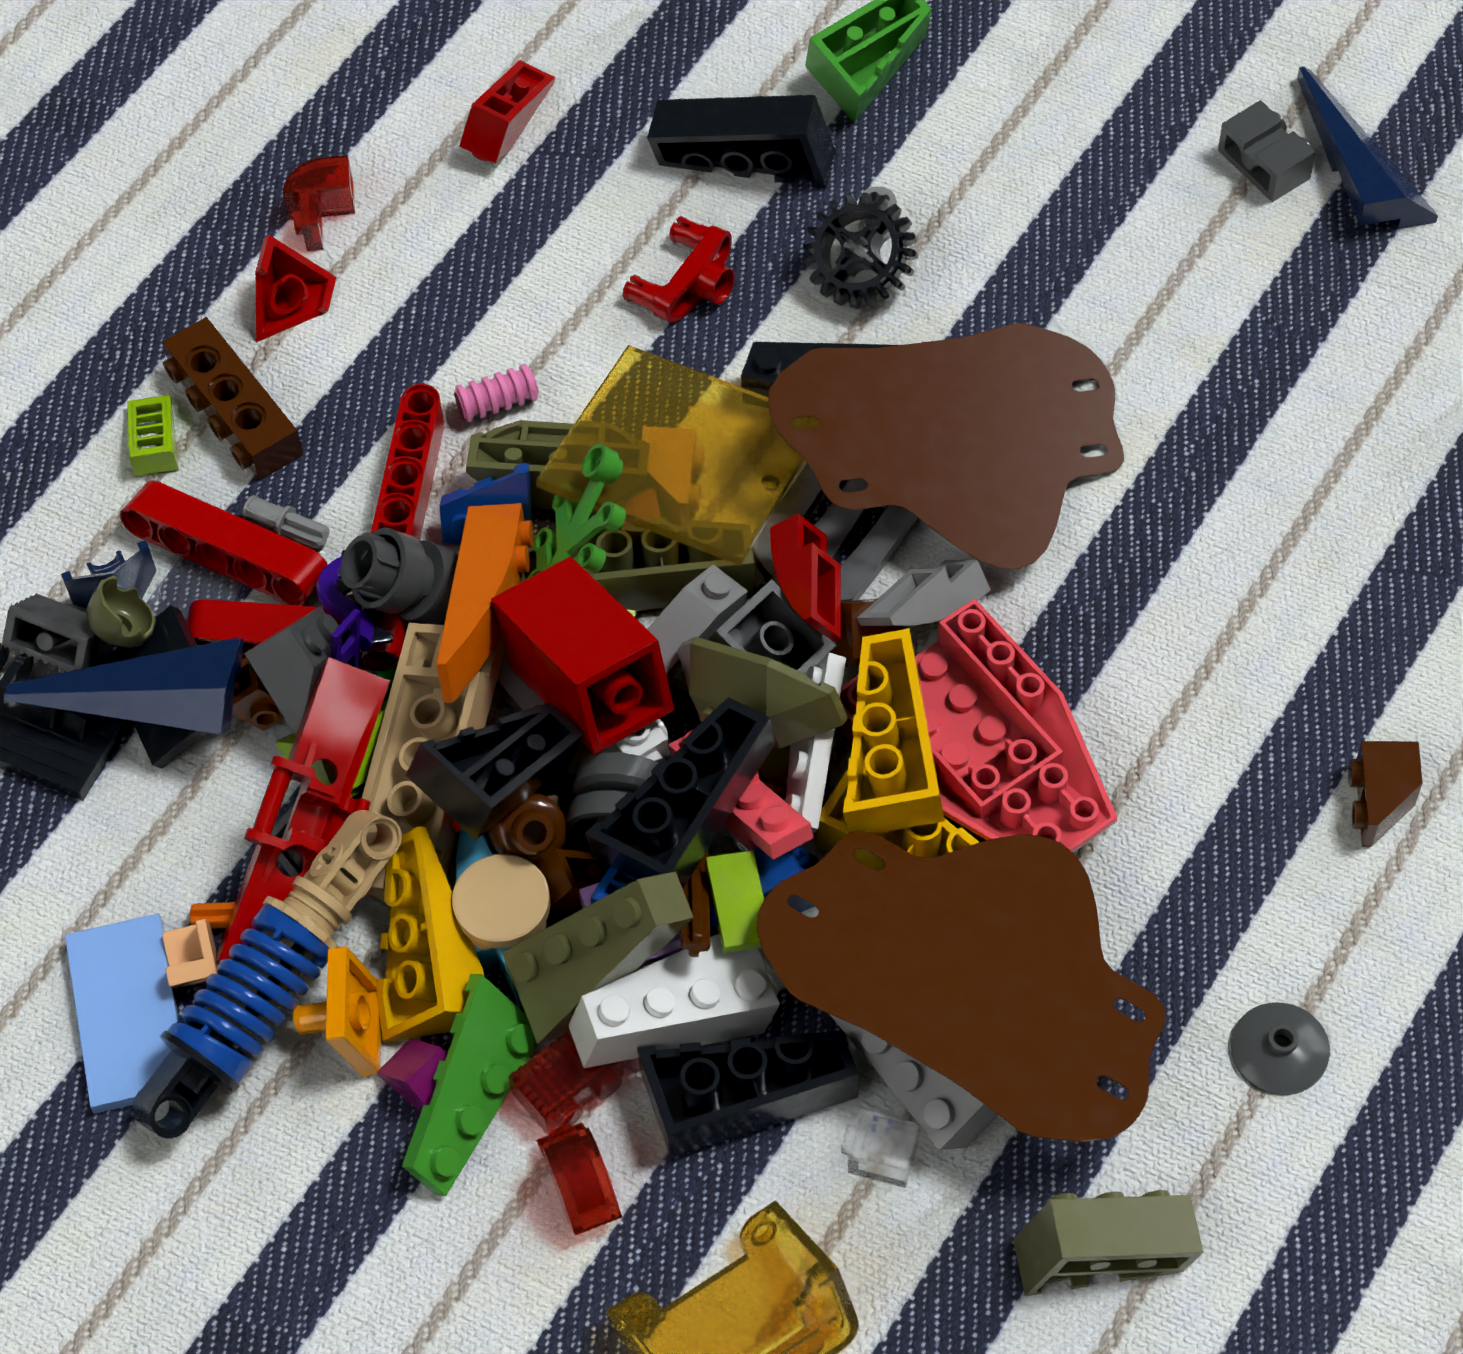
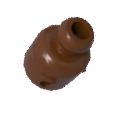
M533 793L487 830L490 845L495 853L519 856L537 866L555 848L561 849L565 842L567 826L564 813L557 805L558 797L555 794L546 797L539 793Z

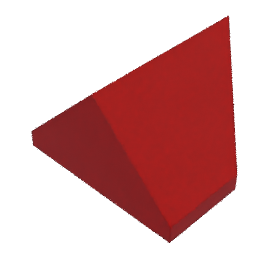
M271 235L266 236L263 240L255 271L256 343L329 311L337 278Z

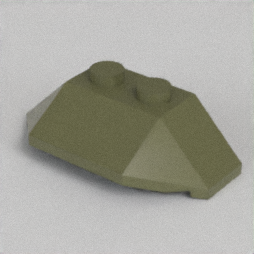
M519 420L496 427L486 434L480 432L471 435L466 473L476 481L490 476L493 480L513 473L515 466L521 463H529L531 509L553 510L552 502L554 496L564 486L580 493L582 497L590 481L582 473L583 460L587 452L594 445L601 443L619 454V459L623 461V470L614 483L604 484L591 512L597 513L605 502L612 501L616 504L645 486L649 447L642 443L637 444L630 437L609 426Z
M693 637L683 642L677 649L689 695L699 713L701 723L729 697L770 717L776 742L774 747L783 748L842 726L848 719L835 687L824 682L817 684L804 673L776 660L699 637Z

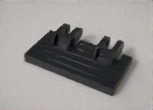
M1 643L0 673L8 661L10 652L9 647L5 648ZM26 653L17 654L14 662L10 664L0 680V768L84 801L129 727L127 720L105 716L99 727H96L102 718L100 715L5 701L4 693L7 685L27 680L34 666V657H28Z

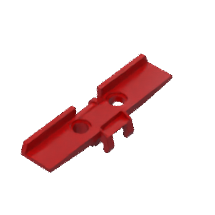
M330 657L321 666L289 757L286 759L280 756H273L270 767L274 770L253 828H247L244 839L256 844L216 954L218 962L223 959H230L229 949L232 945L242 944L240 936L245 929H253L251 925L252 920L263 906L264 900L271 896L284 901L290 891H293L291 884L296 877H304L315 857L330 843L348 816L359 810H369L370 801L362 798L354 799L350 795L390 682L389 680ZM319 760L326 761L334 768L335 777L331 785L323 784L318 780L315 769L311 768L314 762ZM295 780L302 784L281 839L271 835L288 785L290 781ZM287 849L296 851L302 857V870L294 877L286 876L278 869V857L281 852Z

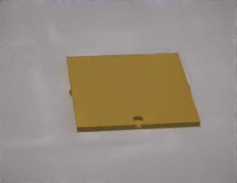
M628 345L538 476L536 487L579 503L590 481L582 473L583 460L587 452L594 445L601 443L619 454V459L623 461V470L614 483L604 484L593 509L599 510L605 502L612 501L626 510V522L741 566L805 459L776 430L769 412L768 397ZM811 416L794 418L790 421V425L796 430L818 427L819 421Z

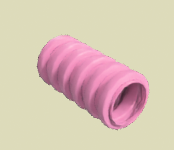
M526 364L520 365L518 371H515L513 368L507 369L505 375L497 372L494 374L493 379H489L487 376L482 377L480 383H476L474 380L469 381L468 387L465 388L461 384L457 385L454 391L461 417L467 423L472 422L473 417L477 415L480 419L485 418L486 412L489 411L493 415L497 414L501 407L509 410L514 403L518 406L524 405L526 399L534 402L539 395L533 372Z

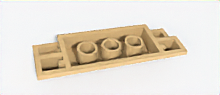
M409 623L362 799L371 802L368 811L395 820L401 829L402 835L418 826L426 827L442 869L447 877L458 832L456 833L451 826L452 818L406 776V773L420 743L434 739L435 742H440L455 737L460 730L472 726L475 730L485 727L505 649L500 638L481 669L453 703H444L436 665L444 625ZM375 824L367 832L366 841L368 845L376 838L377 827ZM386 864L376 876L371 888L365 895L384 901Z

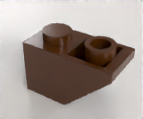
M1361 741L1357 758L1349 760V786L1357 787L1358 801H1353L1352 826L1353 829H1360L1362 847H1372L1416 805L1423 784L1419 741Z

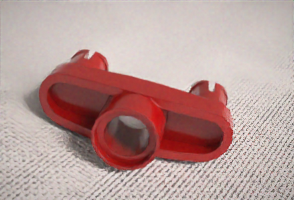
M679 216L676 219L677 223L673 222L670 228L669 238L675 243L683 244L694 250L683 262L669 283L664 286L644 280L640 276L632 275L630 282L627 281L623 288L624 300L641 305L651 310L654 316L671 323L681 320L703 299L718 305L722 304L730 295L735 279L733 270L725 267L732 245V237L729 231L714 225L709 227L688 220L686 217Z

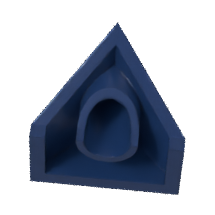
M146 540L137 543L140 551L126 561L119 550L116 551L115 558L105 565L96 566L91 564V562L87 563L91 575L72 577L70 571L62 573V579L73 605L87 609L91 595L100 581L111 576L117 577V587L125 590L136 587L139 597L142 599L157 571Z

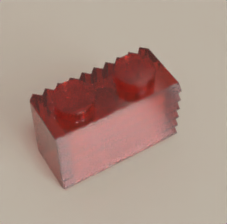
M568 1030L563 1036H559L555 1042H551L547 1048H543L539 1054H535L531 1060H527L525 1065L512 1072L508 1078L513 1096L548 1135L557 1127L565 1130L575 1124L583 1115L584 1110L582 1108L594 1098L598 1097L600 1100H604L610 1097L621 1086V1078L625 1074L623 1061L583 1068L570 1030Z

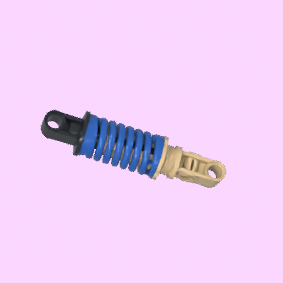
M359 810L352 813L345 820L343 826L330 843L315 857L304 877H296L291 884L293 891H290L284 901L271 896L264 900L263 906L252 920L251 925L253 929H245L240 936L242 944L232 945L229 949L230 959L221 960L217 966L219 974L209 975L206 979L207 989H200L196 992L194 996L196 1005L186 1006L182 1012L183 1020L179 1019L177 1023H173L167 1031L164 1030L160 1035V1038L171 1051L134 1098L132 1111L134 1118L139 1124L160 1137L169 1139L178 1137L188 1129L192 1120L218 1086L234 1093L240 1087L239 1082L253 1064L252 1059L238 1049V1047L254 1057L260 1056L263 1052V1045L254 1038L258 1036L264 1041H271L275 1036L274 1029L268 1026L266 1022L269 1020L276 1026H282L286 1021V1015L277 1009L279 1005L287 1011H293L298 1004L297 999L289 994V992L292 990L297 995L304 996L309 991L308 984L300 977L304 974L311 979H317L321 975L320 968L323 969L328 962V949L339 947L332 938L335 934L334 932L340 928L339 925H347L352 918L350 913L352 908L369 891L376 876L400 847L402 833L395 820L367 810ZM375 824L377 835L375 840L368 845L366 841L367 832ZM169 1101L168 1113L163 1119L156 1121L155 1113L157 1108L163 1102Z

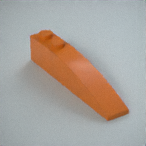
M522 503L468 506L436 663L444 703H453L481 669L501 637L491 598L521 583L522 573L529 572L528 548L533 547L534 531L532 521L524 520Z

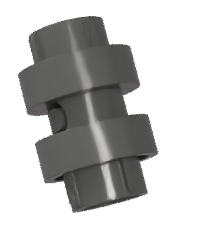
M381 528L371 534L363 533L349 543L341 561V578L344 584L352 589L356 601L365 608L388 615L399 614L402 619L414 623L438 625L446 619L458 554L451 548L430 541H419L412 535L394 529Z

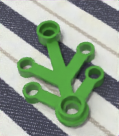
M598 443L587 452L582 463V473L590 481L582 497L580 493L566 486L558 490L552 502V508L556 514V532L548 527H544L535 536L533 550L536 552V569L530 573L528 578L570 557L580 547L582 548L578 555L573 559L592 575L601 570L606 560V552L604 549L587 542L603 529L611 533L618 531L625 521L626 510L612 501H607L589 520L588 518L604 484L614 483L621 475L623 461L619 459V454L616 451Z

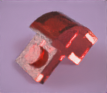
M348 155L309 160L295 168L284 183L283 197L288 218L294 221L295 234L303 235L307 251L324 250L322 217L355 214L354 181Z
M583 1122L574 1126L565 1125L552 1130L548 1136L536 1140L541 1157L553 1179L563 1212L575 1236L622 1218L611 1180L589 1127L585 1128Z

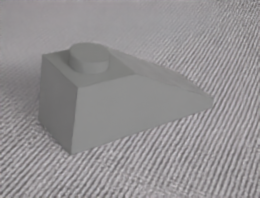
M714 564L687 584L647 628L659 641L668 681L683 670L677 650L679 646L693 637L708 640L719 627L744 605L748 591Z

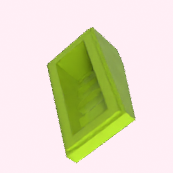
M171 395L127 401L129 458L134 475L141 476L179 470ZM162 409L161 412L139 415V413ZM162 420V423L140 426V423ZM163 432L160 435L141 437V435ZM163 443V446L142 449V446Z

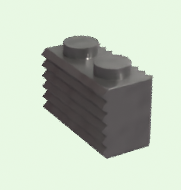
M37 593L34 596L31 595L30 598H25L24 601L16 602L15 605L11 604L8 609L2 643L5 648L10 646L12 651L18 649L20 654L26 652L28 657L34 655L36 661L42 659L44 664L50 662L52 667L58 665L60 670L65 668L67 672L100 665L105 662L104 658L111 652L112 645L100 639L91 630L87 614L83 611Z

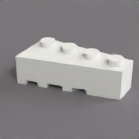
M717 934L710 937L709 950L699 952V957L689 956V950L684 949L583 995L568 1026L583 1068H589L638 1058L637 1047L655 1046V1050L680 1048V1044L700 1042V1046L763 1034L780 1004L758 949L723 954L720 937Z

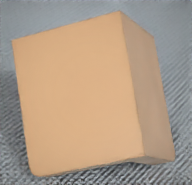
M207 919L197 920L195 925L163 933L162 937L169 967H165L169 987L178 989L206 982L209 975L219 974L217 971L219 962L216 960L217 952L212 929Z

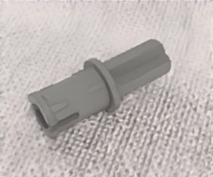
M251 495L247 499L242 510L243 519L313 548H323L330 533L328 526L296 514L294 507L289 505L284 508L255 495Z

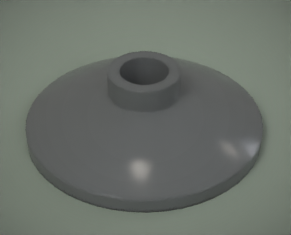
M1274 1002L1259 1005L1241 1017L1233 1030L1231 1056L1240 1075L1255 1088L1275 1095H1292L1309 1089L1320 1080L1329 1062L1330 1045L1324 1028L1313 1015L1298 1006ZM1274 1037H1285L1291 1041V1045L1287 1047L1279 1046L1275 1043Z

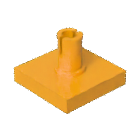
M347 946L328 949L327 1001L297 1005L293 1011L294 1027L298 1033L300 1032L301 1036L326 1031L325 1040L361 1077L378 1075L377 1072L381 1066V1024L377 999L378 980Z

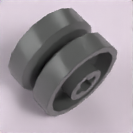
M609 752L585 756L576 763L572 786V795L575 798L570 801L566 821V834L571 841L584 849L590 850L585 833L596 822L601 824L616 809L615 804L629 791L633 793L652 775L651 770L659 762L639 755Z

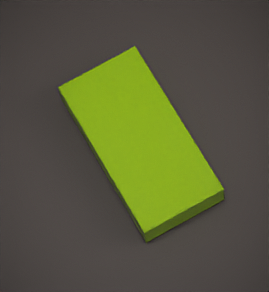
M754 850L706 857L704 865L723 954L762 948L756 927L758 913L764 902Z

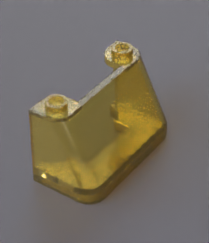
M776 1200L750 1216L742 1227L739 1236L740 1245L744 1252L742 1257L661 1309V1306L652 1295L642 1292L624 1298L605 1311L613 1330L630 1354H837L853 1341L857 1334L859 1323L839 1268Z

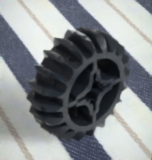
M863 192L857 204L854 196L846 194L844 198L845 207L842 208L834 200L830 201L829 207L833 213L827 216L823 212H818L816 215L817 219L822 222L820 228L818 229L814 226L807 227V232L816 239L815 242L803 244L805 251L814 254L804 261V266L815 270L809 278L814 285L822 284L820 293L827 298L834 294L833 301L837 305L842 306L849 299L850 307L859 309L864 298L867 306L875 308L877 306L878 294L887 302L892 300V294L889 291L892 285L900 291L905 289V284L899 279L902 273L907 276L914 275V269L906 264V260L918 259V252L907 247L916 243L918 238L913 232H906L912 225L911 220L908 217L899 218L902 209L896 204L888 207V200L885 197L879 196L873 202L872 196L869 193ZM862 219L876 220L872 226L867 224L858 232H849L844 228L854 221ZM889 231L892 249L888 263L885 264L881 259L880 250L886 241L884 236ZM836 238L841 245V254L835 261L837 266L833 270L830 253ZM852 240L857 245L860 244L868 250L866 254L873 259V262L871 263L865 257L861 258L854 253L855 248L848 241ZM863 270H872L878 274L871 280L862 283L845 282L850 276L854 278Z

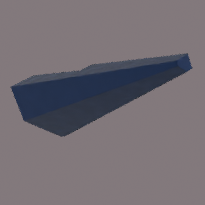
M1304 66L1299 67L1297 80L1332 172L1339 171L1359 226L1390 220L1395 221L1397 229L1436 223L1437 213L1316 75Z
M236 637L9 683L4 693V700L222 735L231 730L235 684L240 682L244 638Z

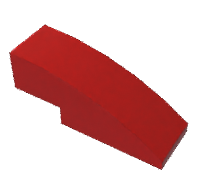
M797 513L770 527L771 554L775 573L781 589L792 608L804 621L835 642L841 639V564L827 554V535Z

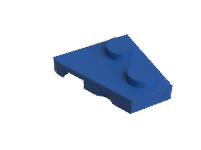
M521 463L515 466L513 473L493 480L490 476L475 482L469 489H458L442 496L440 502L442 543L461 544L468 506L522 503L524 520L532 521L529 463Z

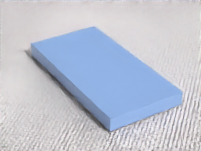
M160 913L65 934L89 1101L94 1114L133 1105L137 1093L145 1086L171 1051L160 1038V1035L164 1030L167 1031L173 1023H177L179 1017L174 989L169 987L165 969L169 965L162 937L164 927Z

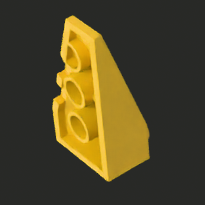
M421 826L402 835L399 849L386 863L384 901L391 909L389 932L381 933L380 949L387 950L385 979L378 978L377 982L379 1017L382 1039L385 1042L450 1032L456 1013H462L469 992L465 991L470 974H482L484 976L483 968L473 943L462 932L455 918L452 906L453 893L426 827Z

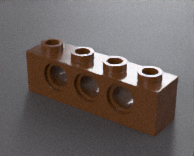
M207 317L162 342L167 359L163 361V366L168 376L175 384L183 383L186 387L185 394L192 407L197 412L205 411L209 417L207 421L212 432L219 441L227 439L231 445V454L242 470L249 467L260 481L304 455L298 430Z

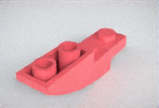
M693 730L668 744L671 755L684 745V739ZM758 771L724 823V826L749 851L758 846L772 859L814 838L811 823L761 782Z

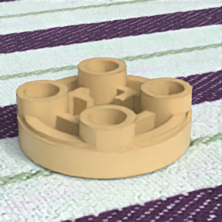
M496 854L474 862L463 871L454 886L452 906L458 925L462 932L471 939L474 946L483 950L491 948L502 949L513 947L545 930L546 920L550 911V894L544 875L533 863L515 855Z

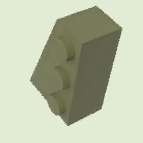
M1166 1190L1151 1191L1138 1197H1124L1122 1192H1107L1095 1198H1077V1195L1074 1193L1058 1194L1049 1198L1040 1211L1013 1238L1025 1297L1041 1294V1287L1045 1283L1071 1280L1072 1289L1088 1287L1087 1277L1096 1275L1118 1274L1119 1280L1122 1282L1184 1272L1204 1253L1190 1195H1170V1192Z

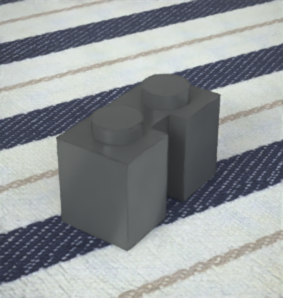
M1261 100L1222 123L1218 151L1271 202H1274L1311 178L1316 151L1308 140L1300 137L1294 131L1288 134L1282 116L1272 111Z

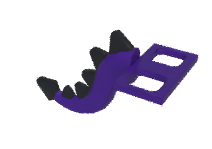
M342 550L341 557L330 562L319 574L316 591L319 603L328 614L340 623L338 628L331 634L330 658L343 663L349 661V665L359 668L360 649L366 651L370 650L373 646L391 643L394 640V635L376 626L385 618L384 613L362 608L354 598V595L348 594L352 589L347 587L343 580H340L342 579L340 571L341 561L345 550Z

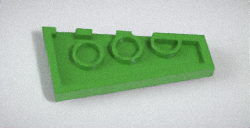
M470 974L465 988L469 995L463 1012L456 1013L450 1033L454 1037L446 1060H439L433 1080L436 1081V1088L429 1105H423L402 1164L405 1170L435 1195L446 1196L538 1046L526 1014L482 974Z

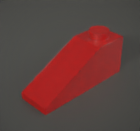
M519 60L472 104L459 147L470 151L477 159L496 164L512 149L553 86L556 77Z

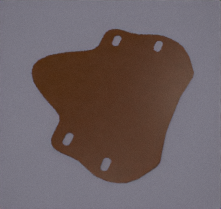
M1014 323L966 337L898 346L813 349L780 372L769 389V412L776 430L807 461L824 494L834 505L848 510L888 505L903 507L960 550L978 559V561L997 568L1021 569L1035 563L1047 550L1053 537L1068 483L1077 477L1114 472L1124 462L1123 447L1113 420L1115 387L1104 363L1089 347L1066 335L1026 323ZM1094 379L1099 383V388L1089 391H1077L1072 387V383L1077 380ZM811 416L819 421L818 427L796 430L790 425V421L794 418ZM1101 444L1107 449V454L1096 457H1085L1080 453V448L1083 446ZM863 479L868 487L861 491L843 492L839 488V483L846 480Z
M856 831L847 834L839 840L830 852L815 866L779 882L762 903L756 927L764 955L791 995L803 1003L865 1029L964 1088L1018 1131L1031 1137L1076 1142L1110 1139L1127 1130L1140 1116L1145 1107L1149 1093V1058L1154 1044L1163 1029L1166 1012L1156 995L1115 972L1104 960L1097 907L1089 876L1077 856L1061 842L1038 835L1017 834L979 842L941 856L924 858L910 854L875 833ZM864 849L882 859L885 863L884 869L877 871L858 861L854 856L855 851ZM794 895L801 897L818 908V915L812 918L807 917L789 906L788 898ZM1117 999L1128 1001L1145 1012V1019L1138 1022L1115 1009L1114 1001ZM1106 1076L1124 1086L1129 1092L1128 1097L1121 1100L1097 1086V1078Z

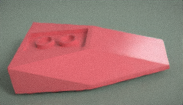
M973 599L941 620L938 627V641L916 655L915 659L944 815L985 840L1017 834L1038 835L1061 842L1072 853L1115 824L1118 817L1064 694L976 599ZM858 676L841 687L840 700L848 719L844 725L835 728L851 743L853 742V717L856 714Z

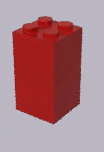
M571 556L491 598L510 669L544 704L551 702L585 733L581 742L594 755L674 711L658 639Z

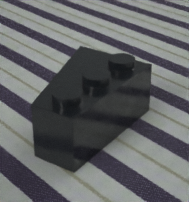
M551 702L501 717L496 724L475 730L472 726L460 730L457 736L440 742H435L434 739L420 743L406 776L476 840L566 768L585 733Z

